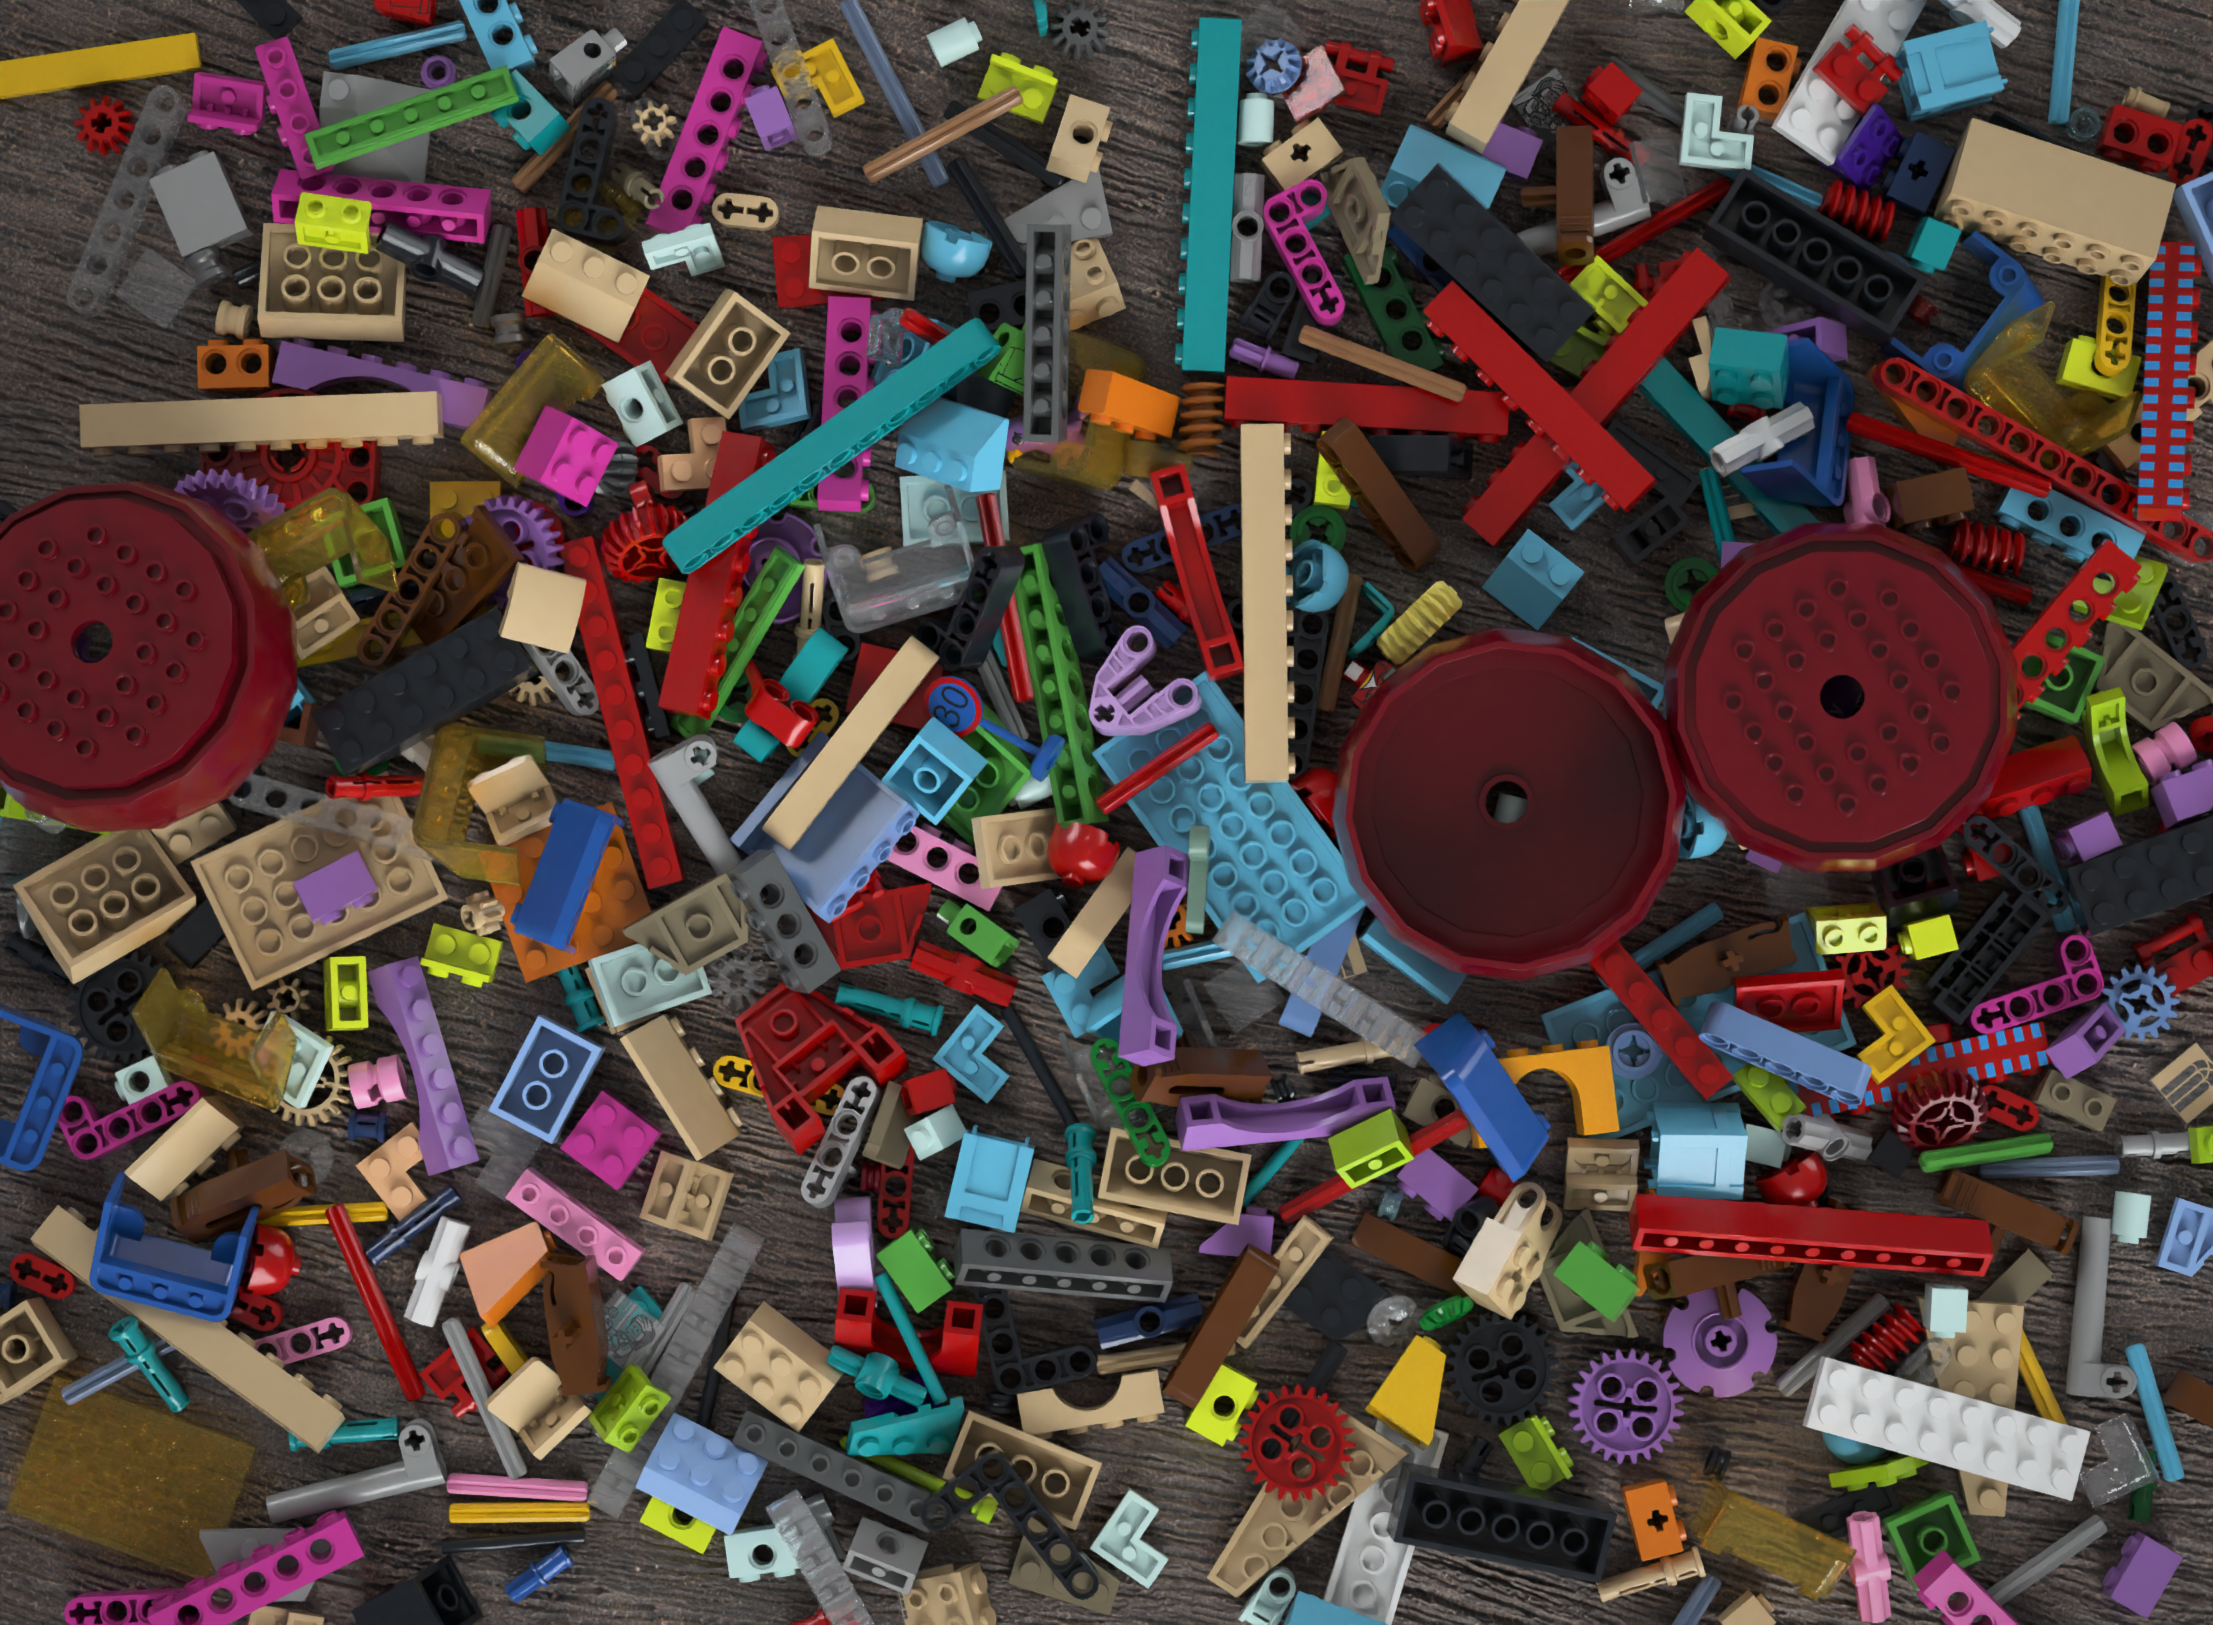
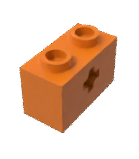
M1660 1477L1620 1487L1637 1555L1643 1562L1684 1551L1681 1541L1687 1540L1682 1519L1676 1520L1673 1506L1678 1505V1500L1673 1484L1667 1486L1666 1481ZM1654 1510L1660 1515H1664L1658 1521L1659 1526H1654L1650 1521H1647L1652 1518V1511Z

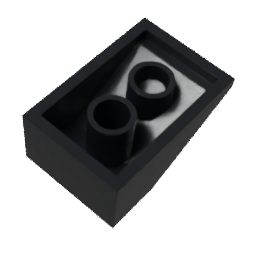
M1941 844L1938 847L1878 871L1870 872L1879 904L1887 916L1886 922L1889 928L1955 911L1958 908L1959 888Z

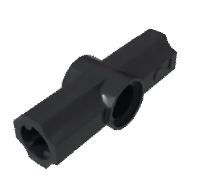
M389 220L383 225L374 245L376 250L410 266V273L417 279L425 282H436L438 280L469 296L476 291L484 274L482 266L450 251L449 244L441 237L430 234L419 236Z

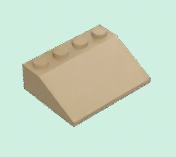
M263 223L257 315L260 335L266 338L404 342L406 264L375 249L374 245L379 233L370 232L371 245L369 254L298 244L294 224Z
M149 829L112 831L110 835L103 834L13 885L48 948L73 985L185 921L197 909L195 894Z
M663 1014L620 1038V1041L696 1161H699L741 1135L742 1131L739 1127L744 1123L733 1106L727 1109L720 1097L725 1093L714 1076L708 1079L701 1067L706 1063L695 1046L689 1049L682 1037L687 1033L676 1016L670 1019L668 1014Z

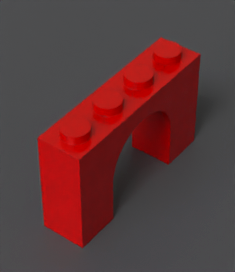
M840 1287L835 1318V1345L843 1347L863 1358L871 1352L882 1353L895 1360L898 1368L918 1370L899 1329L886 1324L877 1316L875 1312L876 1292ZM948 1300L943 1325L933 1330L915 1331L935 1373L976 1377L983 1313L982 1304Z

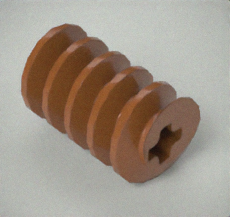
M1193 382L1181 386V392L1190 397L1180 402V406L1189 411L1180 414L1179 420L1189 425L1179 428V435L1188 439L1179 442L1178 449L1187 452V455L1222 457V453L1213 450L1212 446L1223 442V439L1214 436L1213 432L1223 429V425L1215 422L1214 417L1224 415V411L1216 408L1215 403L1225 401V397L1215 393V390L1226 385L1213 382Z

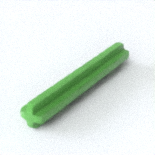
M2038 1133L1930 1150L1920 1154L1918 1163L1921 1170L1928 1173L2042 1155L2051 1152L2053 1141L2049 1133Z

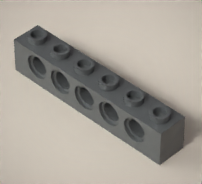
M1027 224L1023 441L1058 443L1067 440L1071 224Z
M961 1229L954 1248L955 1285L1165 1303L1173 1284L1170 1247L1158 1246V1249L1145 1245L1121 1243L1119 1241L1106 1242L1084 1238L1072 1239L1052 1237L1050 1235L1038 1236L1012 1232L983 1231L980 1229Z
M748 1407L731 1443L927 1532L928 1528L923 1525L920 1519V1511L923 1502L934 1491L859 1456H848L846 1450L802 1429L797 1432L781 1419L755 1407ZM938 1503L932 1504L927 1508V1514L931 1519H933L937 1511Z

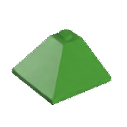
M982 701V717L1007 730L997 714ZM980 725L972 733L959 738L988 760V763L942 818L972 847L975 843L971 818L1001 814L1032 777L1030 774L1031 764L1020 748Z

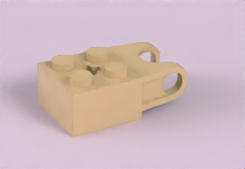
M1524 1182L1517 1185L1495 1218H1486L1452 1279L1476 1304L1512 1320L1515 1312L1524 1305L1526 1293L1533 1280H1536L1542 1272L1543 1262L1562 1223L1561 1210L1555 1203L1546 1200V1194L1538 1184ZM1528 1191L1536 1192L1537 1199L1533 1205L1528 1208L1520 1206V1198L1524 1193ZM1544 1209L1552 1210L1553 1218L1551 1222L1541 1226V1217Z
M42 1297L26 1299L0 1317V1405L22 1395L78 1358ZM24 1346H26L25 1353H23L21 1350V1348H23Z

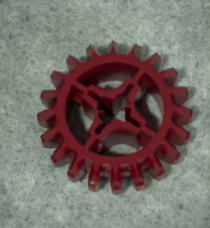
M1947 1067L1941 1073H1936L1932 1069L1930 1075L1925 1077L1918 1074V1080L1914 1083L1906 1082V1090L1897 1091L1898 1098L1891 1102V1121L1896 1135L1909 1149L1915 1148L1919 1154L1926 1150L1960 1146L1964 1140L1972 1141V1133L1982 1131L1981 1124L1987 1121L1986 1112L1989 1110L1982 1086L1970 1074H1963L1960 1069L1950 1072Z

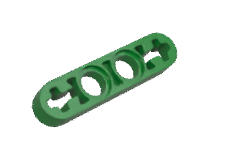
M1110 1038L1099 1039L1093 1044L1090 1051L1089 1059L1139 1159L1149 1167L1162 1166L1170 1156V1142L1149 1101L1147 1103L1137 1102L1133 1091L1126 1096H1118L1113 1092L1111 1087L1113 1081L1117 1078L1129 1080L1132 1068L1128 1060L1118 1057L1119 1044ZM1102 1047L1106 1051L1113 1050L1115 1052L1111 1059L1115 1069L1119 1065H1122L1124 1068L1114 1071L1107 1078L1104 1073H1109L1110 1071L1105 1060L1098 1061L1097 1059ZM1141 1109L1146 1112L1148 1123L1144 1127L1137 1128L1129 1123L1128 1114L1132 1110ZM1152 1128L1156 1130V1132L1150 1135L1153 1143L1156 1146L1162 1144L1164 1147L1160 1151V1158L1157 1159L1153 1154L1146 1155L1145 1152L1148 1150L1149 1144L1145 1136L1140 1141L1136 1137L1146 1134Z

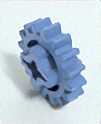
M2139 962L2135 963L2134 971L2129 972L2125 966H2122L2121 977H2117L2114 974L2109 976L2113 986L2103 987L2102 992L2109 996V998L2100 1000V1004L2105 1002L2126 1029V1039H2129L2133 1032L2138 1033L2140 1041H2144L2146 1032H2150L2154 1038L2159 1037L2157 1028L2161 1026L2169 1030L2171 1027L2167 1017L2177 1018L2178 1015L2177 1011L2171 1008V1005L2180 1003L2179 997L2170 996V993L2176 990L2175 983L2165 984L2164 982L2168 977L2167 973L2164 971L2156 976L2155 966L2152 964L2148 967L2147 971H2142ZM2140 979L2137 985L2130 988L2122 987L2129 981ZM2154 984L2162 991L2164 1002L2154 997L2152 993ZM2140 994L2145 995L2148 1005L2142 1004L2139 1009H2135L2131 998L2138 999ZM2115 1001L2125 1006L2127 1010L2126 1020L2118 1013ZM2151 1015L2157 1017L2149 1023L2140 1024L2142 1019Z

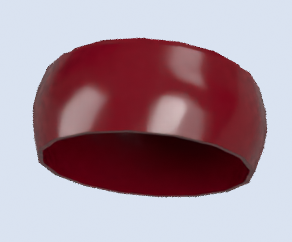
M146 481L66 487L9 515L0 525V786L25 809L87 832L164 829L231 797L275 749L297 693L296 618L269 556L216 505ZM103 623L110 629L113 636L111 650L103 660L96 663H85L77 652L79 635L86 627L92 624Z
M1804 523L1741 549L1690 599L1664 661L1663 718L1669 724L1689 795L1739 845L1803 872H1875L1938 847L1990 797L2017 734V661L1991 598L1941 549L1878 523ZM1837 675H1847L1854 678L1861 685L1864 692V702L1861 709L1854 716L1846 719L1830 716L1823 709L1820 702V692L1823 685L1830 678Z
M1493 627L1427 646L1374 687L1339 750L1331 818L1350 885L1393 939L1454 973L1523 981L1589 963L1645 919L1678 861L1687 790L1669 724L1626 669L1566 635ZM1502 781H1511L1520 785L1526 792L1528 800L1527 809L1524 814L1516 821L1509 823L1493 819L1487 812L1485 805L1486 795L1490 788Z

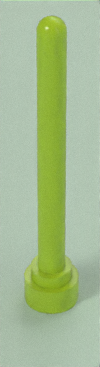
M843 1436L840 1439V1446L844 1450H846L848 1436ZM891 1455L859 1456L934 1492L947 1482ZM955 1486V1491L961 1498L966 1499L974 1495ZM985 1496L970 1508L972 1509L971 1513L977 1515V1520L989 1525L999 1503L995 1498Z

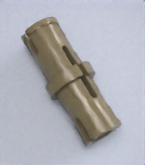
M626 162L615 165L622 173L619 174L616 170L612 169V180L624 188L626 195L633 200H639L650 210L660 207L653 200L656 198L663 203L664 193L651 183V179L646 174L635 171Z

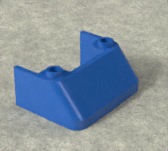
M1975 230L1960 245L1990 267L1988 274L1989 284L2004 299L1964 352L1961 353L1950 344L1939 343L1932 346L1921 358L1895 337L1889 340L1880 351L1889 358L1899 357L1905 359L1977 399L2044 310V299L2021 264ZM1950 400L1949 403L1960 407L1956 401Z
M1808 337L1789 340L1790 374L1783 410L1800 401L1803 405L1808 406L1814 417L1815 428L1796 440L1785 444V447L1778 451L1777 462L1742 467L1741 474L1768 498L1823 508L1840 506L1845 496L1852 435L1851 432L1846 430V424L1850 414L1855 409V388L1851 379Z
M565 798L562 804L556 802L552 809L549 822L553 823V827L523 904L517 903L510 923L515 925V933L575 954L577 948L569 945L613 828L615 825L623 828L625 821L614 814Z
M0 1003V1017L22 1025L19 1041L23 1049L30 1054L41 1057L16 1123L0 1118V1164L19 1171H29L37 1167L44 1158L83 1060L84 1047L77 1037L48 1021Z
M1458 1012L1413 1045L1436 1071L1488 1147L1484 1148L1486 1152L1514 1183L1526 1174L1550 1138L1546 1131L1551 1126L1539 1110L1535 1113L1532 1111L1491 1050L1496 1045L1486 1030L1483 1028L1478 1032L1461 1012Z
M119 1171L104 1202L89 1276L92 1287L105 1295L207 1321L219 1322L226 1319L234 1305L249 1256L260 1207L252 1206L241 1234L237 1232L220 1234L214 1243L212 1251L144 1234L145 1217L143 1213L134 1206L120 1203L126 1174Z

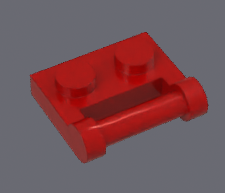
M2196 912L2185 916V921L2144 943L2141 940L2132 945V950L2143 971H2147L2148 967L2152 964L2155 966L2156 976L2164 971L2167 973L2168 977L2164 982L2165 984L2175 983L2176 990L2170 993V996H2175L2213 975V943ZM2189 934L2193 935L2196 942L2155 964L2152 954ZM2154 984L2153 989L2158 998L2164 1001L2162 991Z

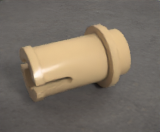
M2129 87L2121 105L2165 118L2170 102L2142 92L2141 87L2136 89Z

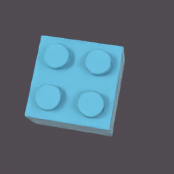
M933 716L881 781L934 825H937L988 763V760Z

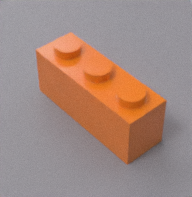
M1087 368L1077 410L1091 415V422L1107 426L1113 423L1112 429L1127 434L1136 432L1135 438L1147 442H1156L1157 437L1171 439L1181 397L1114 371Z

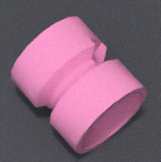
M2171 722L2155 732V739L2146 737L2131 746L2136 761L2151 786L2160 783L2159 777L2169 773L2171 769L2182 770L2197 761V754L2191 741L2175 722Z
M399 1054L378 1058L375 1065L370 1061L348 1065L350 1090L357 1109L379 1105L381 1099L389 1103L408 1098L409 1090L406 1072Z

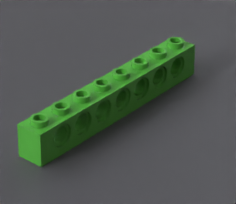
M1042 543L1020 547L1024 555L1025 564L1014 592L1042 740L1044 742L1052 734H1057L1065 739L1058 760L1049 773L1058 824L1061 823L1060 829L1069 828L1070 822L1087 825L1109 821L1108 814H1103L1095 802L1096 798L1104 793L1099 763L1092 755L1096 747L1089 719L1079 658L1071 640L1043 552Z

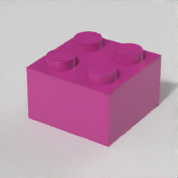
M546 405L513 469L559 495L587 507L619 443L576 418Z
M608 1089L601 1091L560 1149L614 1189L619 1190L661 1136L663 1130Z

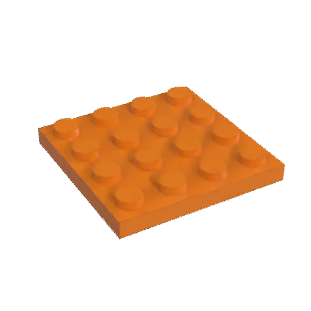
M613 802L595 807L618 816ZM553 824L502 848L495 843L479 849L495 898L500 899L504 905L505 914L502 918L525 983H530L555 974L560 970L588 962L590 959L638 943L632 938L625 936L622 928L652 912L623 828L616 825L613 828L569 945L577 948L575 954L515 933V925L510 923L517 903L523 904Z

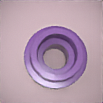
M432 56L422 65L421 78L424 84L431 90L453 84L456 80V67L445 56ZM438 68L445 70V76L440 80L433 77L434 71Z

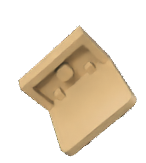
M1097 237L1081 239L1071 243L1069 331L1079 329L1086 324L1126 309L1117 279Z
M531 755L515 757L507 764L492 771L478 774L467 783L470 794L485 813L494 839L500 848L553 824L549 822V818L558 800L551 783Z
M538 1357L530 1358L485 1401L488 1411L518 1432L532 1455L539 1460L544 1458L592 1412L581 1394L559 1395L558 1387L562 1383L557 1371Z
M980 1562L967 1564L952 1573L915 1579L909 1594L902 1593L909 1624L996 1625V1614L990 1605L987 1593V1578L982 1572Z

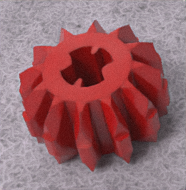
M108 95L102 97L100 104L95 98H89L91 109L87 110L84 107H80L78 112L84 116V119L74 121V126L82 129L76 136L80 142H87L86 149L91 153L98 149L101 156L107 157L111 147L116 154H121L122 148L119 143L123 141L125 144L131 145L132 140L126 133L136 131V126L129 123L134 117L131 110H124L125 103L120 99L112 103ZM107 119L112 123L111 127H105L104 132H102L99 126L105 125Z

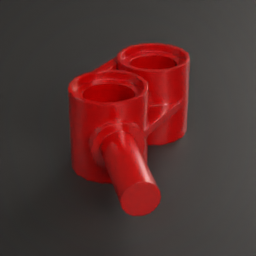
M750 661L744 669V673L752 687V697L744 708L746 715L753 722L775 735L783 744L792 748H798L819 719L818 713L811 705L801 700H794L787 706L786 703L790 698L788 690L775 680H764L756 663Z

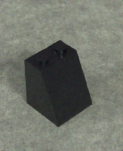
M450 1554L351 1610L357 1625H472L483 1617Z

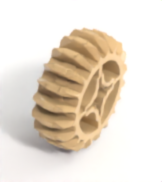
M313 1031V1033L321 1037L319 1031ZM327 1036L324 1040L332 1044L334 1038ZM339 1044L335 1046L328 1059L334 1071V1078L321 1073L319 1080L323 1082H317L310 1099H312L314 1091L319 1087L333 1089L330 1096L322 1104L314 1108H308L307 1103L306 1107L297 1109L273 1092L262 1096L264 1101L274 1098L277 1101L271 1106L270 1111L276 1113L284 1108L285 1110L281 1117L283 1121H288L295 1114L294 1123L296 1126H301L304 1123L305 1116H307L309 1126H316L318 1122L317 1114L324 1123L329 1122L331 1117L328 1109L336 1115L341 1114L342 1108L337 1101L345 1104L351 1101V1098L343 1093L344 1090H350V1085L346 1082L348 1070L345 1071L344 1065L353 1060L351 1056L341 1059L338 1056L344 1051V1045ZM266 1053L264 1059L271 1063L272 1066L260 1067L259 1072L268 1074L269 1080L260 1081L259 1087L270 1086L271 1090L285 1060L274 1054Z

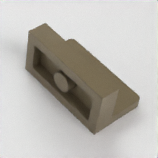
M889 1081L882 1095L861 1156L896 1169H902L911 1145L904 1129L919 1121L921 1113L906 1116L902 1099L899 1097L902 1085Z

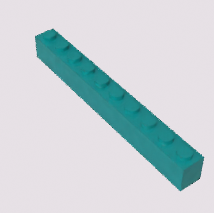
M1200 17L1199 28H1192L1191 49H1198L1197 63H1190L1189 84H1196L1195 98H1188L1187 119H1194L1193 133H1186L1185 154H1192V168H1185L1184 189H1191L1190 203H1183L1182 224H1189L1188 238H1181L1180 259H1187L1186 273H1179L1178 294L1185 295V308H1178L1177 329L1183 330V344L1176 343L1175 364L1182 365L1181 374L1224 376L1242 19Z

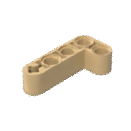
M1129 846L1116 862L1112 872L1105 877L1048 956L1049 960L1075 979H1077L1131 904L1135 853L1137 852Z

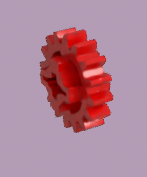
M1893 944L1889 947L1886 946L1884 950H1879L1887 957L1881 960L1874 958L1871 951L1844 953L1843 956H1833L1832 959L1839 963V967L1832 970L1842 969L1845 979L1843 1000L1852 997V1007L1859 1008L1862 1002L1867 1003L1886 989L1884 981L1889 972H1892V979L1888 986L1892 984L1895 989H1906L1907 985L1900 980L1901 976L1909 975L1910 971L1901 969L1900 964L1904 963L1907 957L1896 956L1895 953L1900 946ZM1854 956L1856 962L1852 972L1847 973L1849 961ZM1866 964L1877 969V972L1872 974L1873 981L1871 978L1863 977L1862 973L1867 970ZM1860 984L1867 988L1871 996H1864L1852 987Z

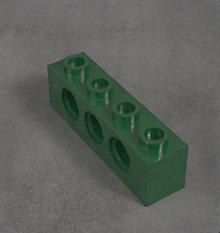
M1389 243L1385 245L1381 271L1389 277V284L1383 288L1375 287L1373 284L1365 285L1351 253L1344 255L1341 263L1387 355L1431 372L1440 370L1444 365L1442 359L1446 357L1445 351L1438 338L1431 339L1426 329L1427 326L1424 324L1428 317L1424 314V309L1421 306L1416 308L1411 298V295L1415 294L1413 287L1406 275L1400 276L1395 266L1399 260L1392 245ZM1390 303L1401 304L1404 307L1405 316L1401 319L1390 318L1386 313V306ZM1407 334L1416 335L1420 339L1421 347L1416 351L1405 349L1402 345V337ZM1401 381L1403 386L1409 385L1408 383Z

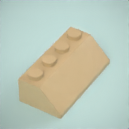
M1111 1127L1098 1198L1239 1225L1252 1155L1219 1148L1182 1151L1179 1140L1168 1139L1171 1146L1168 1160L1162 1166L1149 1167L1139 1159L1126 1131ZM1148 1134L1136 1136L1138 1141L1145 1136L1149 1144L1148 1150L1145 1152L1147 1156L1153 1154L1156 1159L1160 1158V1151L1164 1148L1162 1144L1156 1146Z
M969 1410L944 1471L943 1478L950 1480L977 1457L990 1449L1000 1450L1009 1457L1061 1525L1076 1530L1102 1462ZM995 1458L989 1459L983 1464V1469L990 1476H998L1004 1470L1002 1462ZM968 1481L958 1483L975 1491L973 1484ZM1012 1487L1006 1492V1498L1012 1504H1020L1026 1499V1494L1021 1488ZM989 1493V1494L987 1495V1496H990V1497L994 1498L991 1493Z

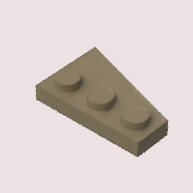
M1034 1516L1028 1521V1526L1033 1532L1040 1533L1048 1528ZM1023 1535L1008 1583L1110 1616L1120 1585V1579L1086 1555L1099 1574L1098 1590L1089 1599L1080 1600L1074 1598ZM1056 1544L1051 1548L1050 1554L1055 1560L1064 1561L1068 1559L1071 1551L1064 1544ZM1085 1572L1076 1574L1072 1580L1079 1589H1087L1093 1583L1092 1577Z

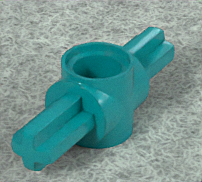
M834 1345L827 1356V1364L855 1377V1388L867 1397L882 1400L890 1394L915 1407L921 1406L926 1397L927 1389L899 1375L900 1369L897 1362L887 1355L871 1352L863 1358L843 1347Z

